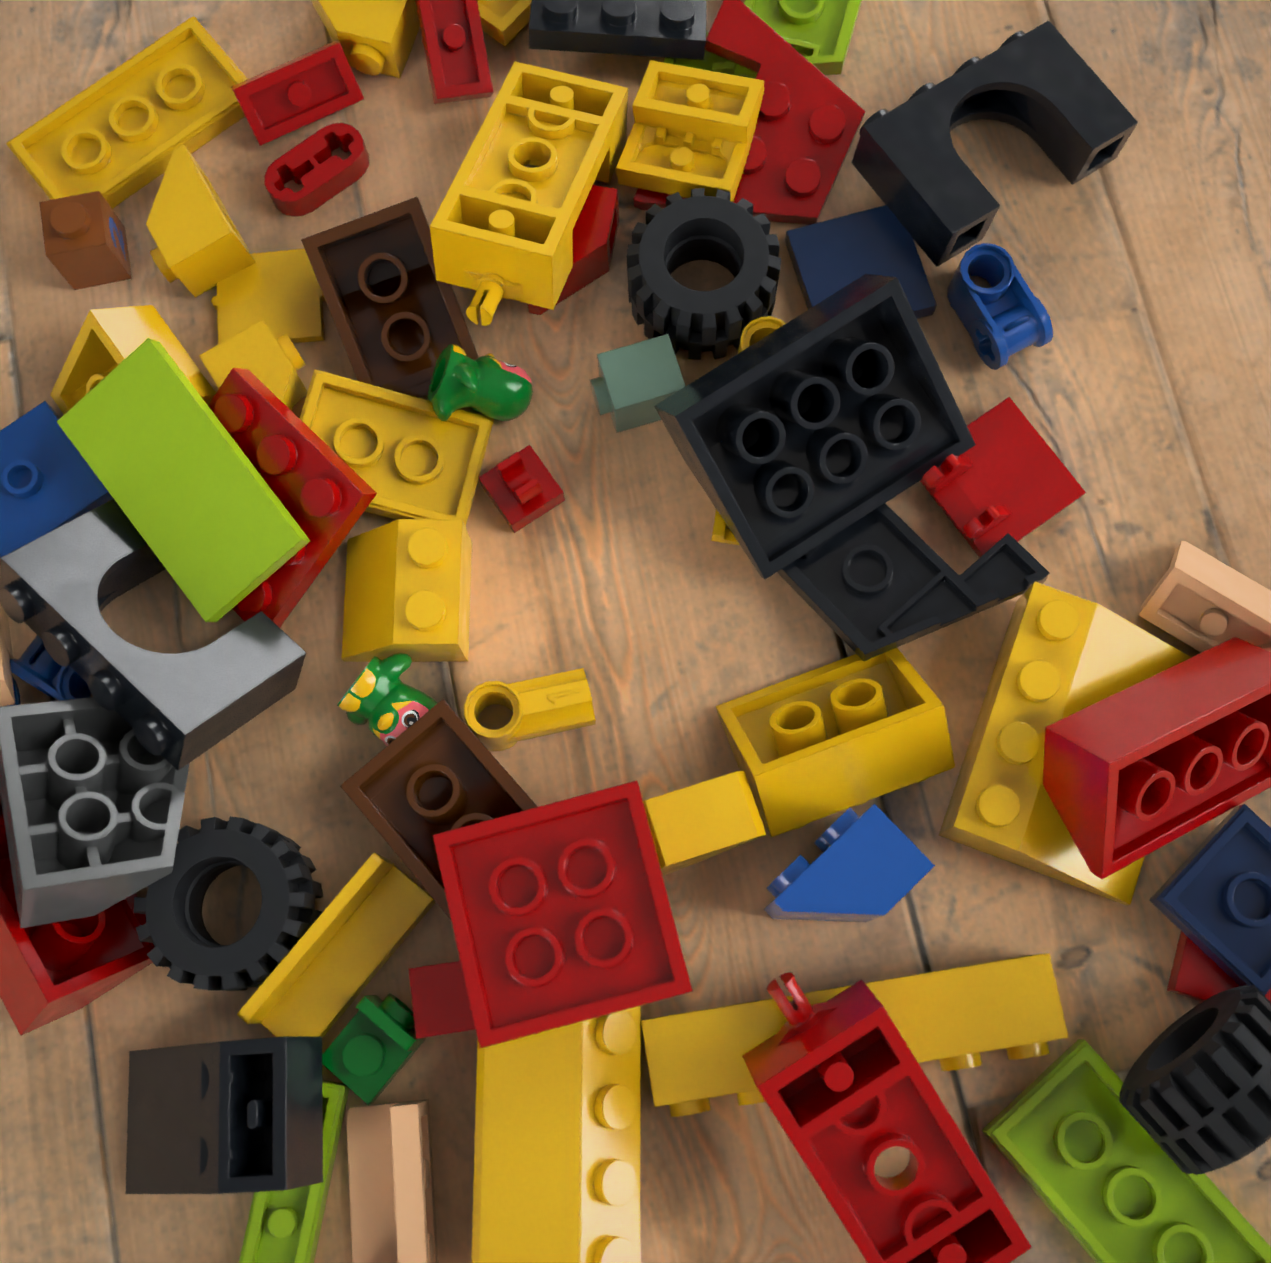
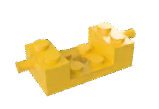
M514 61L430 224L436 281L476 290L471 304L466 309V315L473 323L478 324L481 318L482 326L491 324L498 304L503 298L554 310L573 267L572 230L594 181L610 182L626 144L627 87ZM528 164H531V165H536V166H540V167L529 168V167H525V166L528 165Z

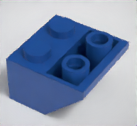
M875 804L860 817L850 807L814 842L823 852L810 864L800 855L766 888L775 899L764 910L772 919L868 922L886 915L935 865Z

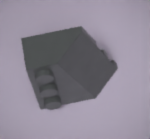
M94 697L0 707V799L20 928L95 916L169 875L173 870L190 763L177 771L161 754L153 755L148 752L137 739L133 727L115 710L109 711L103 708Z

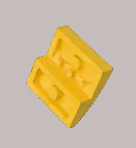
M650 60L632 104L634 125L616 166L618 184L670 195L679 192L680 196L685 198L691 197V189L705 188V196L716 197L717 190L719 189L731 192L730 201L733 202L755 132L764 94V80Z

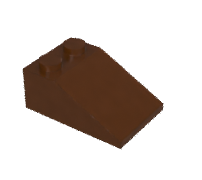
M418 197L301 239L358 381L420 398L428 395L437 359L448 345H458L465 351L466 356L473 360L479 358L452 284L436 281L430 226Z
M444 699L340 785L450 920L451 916L433 835L538 807Z

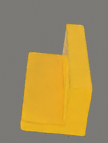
M373 853L244 1004L237 1015L246 1024L261 1023L275 1037L300 1036L322 1037L323 1039L436 903L435 900L389 859Z

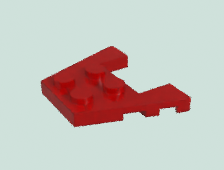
M723 0L707 35L705 50L758 72L755 79L764 80V94L755 132L733 202L737 204L742 198L754 204L753 217L763 213L770 222L815 224L862 124L866 111L742 1ZM638 188L633 198L634 207L648 210L656 204L661 208H665L666 197L670 196V194Z

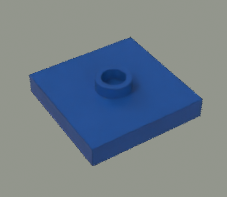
M46 401L0 430V558L114 499L57 423L60 419Z

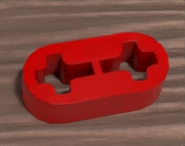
M332 123L321 128L277 158L268 167L264 175L265 187L276 209L281 213L291 217L304 216L313 212L358 181L367 171L369 154L364 140L356 128L345 123ZM340 148L345 153L350 152L351 155L342 160L337 155L332 156L331 152ZM294 180L295 183L302 184L303 188L294 193L292 189L285 188L284 185L288 181Z

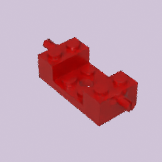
M792 972L779 976L792 996V1001L787 999L776 979L772 980L766 990L771 994L788 1022L782 1026L777 1034L748 1051L742 1057L757 1089L867 1263H1010L1030 1250L1032 1246L894 1022L863 980H859L827 1002L814 1004L813 1006H811ZM891 1147H904L910 1151L908 1165L900 1174L893 1177H882L874 1173L876 1159L884 1150Z

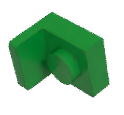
M390 993L384 1000L380 999L377 995H365L356 1005L359 1011L322 1054V1064L367 1105L375 1102L426 1039H416L415 1028H413L415 1026L413 1011Z

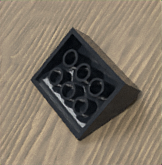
M864 274L654 406L684 461L763 579L769 578L922 480L923 475L933 466L938 468L949 455L959 456L976 445L898 278L891 276Z

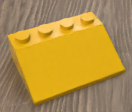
M1034 581L1015 604L939 836L1120 904L1131 905L1145 856L1104 879H1100L1091 873L1043 786L1045 727L1191 657L1098 603Z

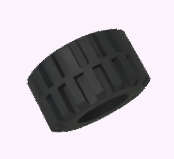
M705 188L691 189V197L682 199L679 192L666 197V207L664 209L656 204L646 211V224L637 222L632 231V244H628L626 256L629 303H632V315L637 325L644 324V335L648 339L668 334L675 356L679 349L682 348L689 350L688 359L701 360V354L705 351H712L714 359L726 357L728 346L733 345L737 350L739 349L743 329L750 321L772 315L781 266V258L778 257L780 244L777 234L769 235L771 223L763 213L755 217L752 216L754 204L744 198L737 204L731 202V192L718 189L716 197L705 196ZM707 260L724 266L735 278L722 288L712 291H696L679 284L671 274L685 263Z
M230 816L229 821H224L217 817L202 819L201 829H195L186 825L179 830L172 873L149 885L146 898H134V913L146 914L147 922L136 927L140 942L154 944L155 948L147 956L155 966L169 967L170 971L167 976L178 983L194 984L196 989L214 991L247 990L249 987H260L322 914V911L315 910V899L323 897L321 883L313 881L311 873L316 871V868L309 857L301 855L299 852L301 847L292 839L279 834L278 831L245 818ZM243 865L252 870L260 884L262 892L260 914L255 925L243 938L230 945H220L210 936L204 925L202 916L204 896L210 884L221 873L230 868Z
M1253 985L1240 986L1220 992L1198 1004L1176 1020L1140 1055L1129 1070L1119 1094L1120 1103L1182 1172L1198 1175L1225 1167L1247 1156L1271 1138V1002Z

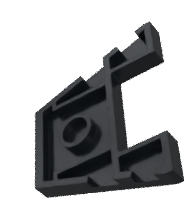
M884 503L778 571V574L863 661H866L1024 594L1034 581L1043 584L1050 572L1007 533L967 570L959 575Z

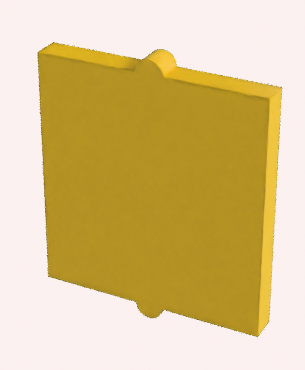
M305 248L251 253L256 263L217 283V295L211 299V303L217 310L218 344L264 319L276 339L287 333L292 343L324 341L323 301H325Z

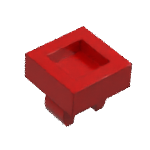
M530 445L519 452H515L496 464L494 468L478 477L481 486L514 533L565 501L564 492Z

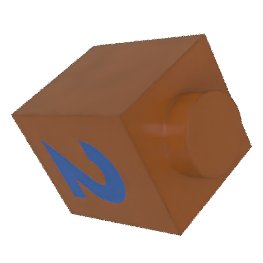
M100 191L39 202L46 257L74 290L132 279L125 227Z

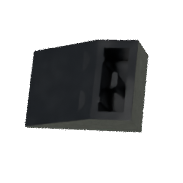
M286 1036L129 1051L125 1194H230L282 1191L323 1182L322 1037Z

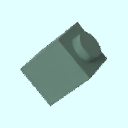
M668 334L597 354L599 377L590 380L599 414H611L617 433L662 420L654 406L686 387Z

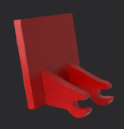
M1010 397L967 425L976 444L959 456L949 455L938 468L933 466L920 480L979 558L1007 533L1019 542L1086 493Z

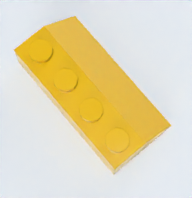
M641 1006L486 1048H480L477 1041L472 1263H640Z

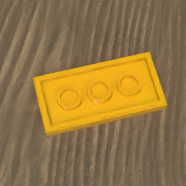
M193 15L6 144L50 200L100 191L113 209L165 173L173 150L184 144L192 154L244 118L245 115L231 87L248 78Z

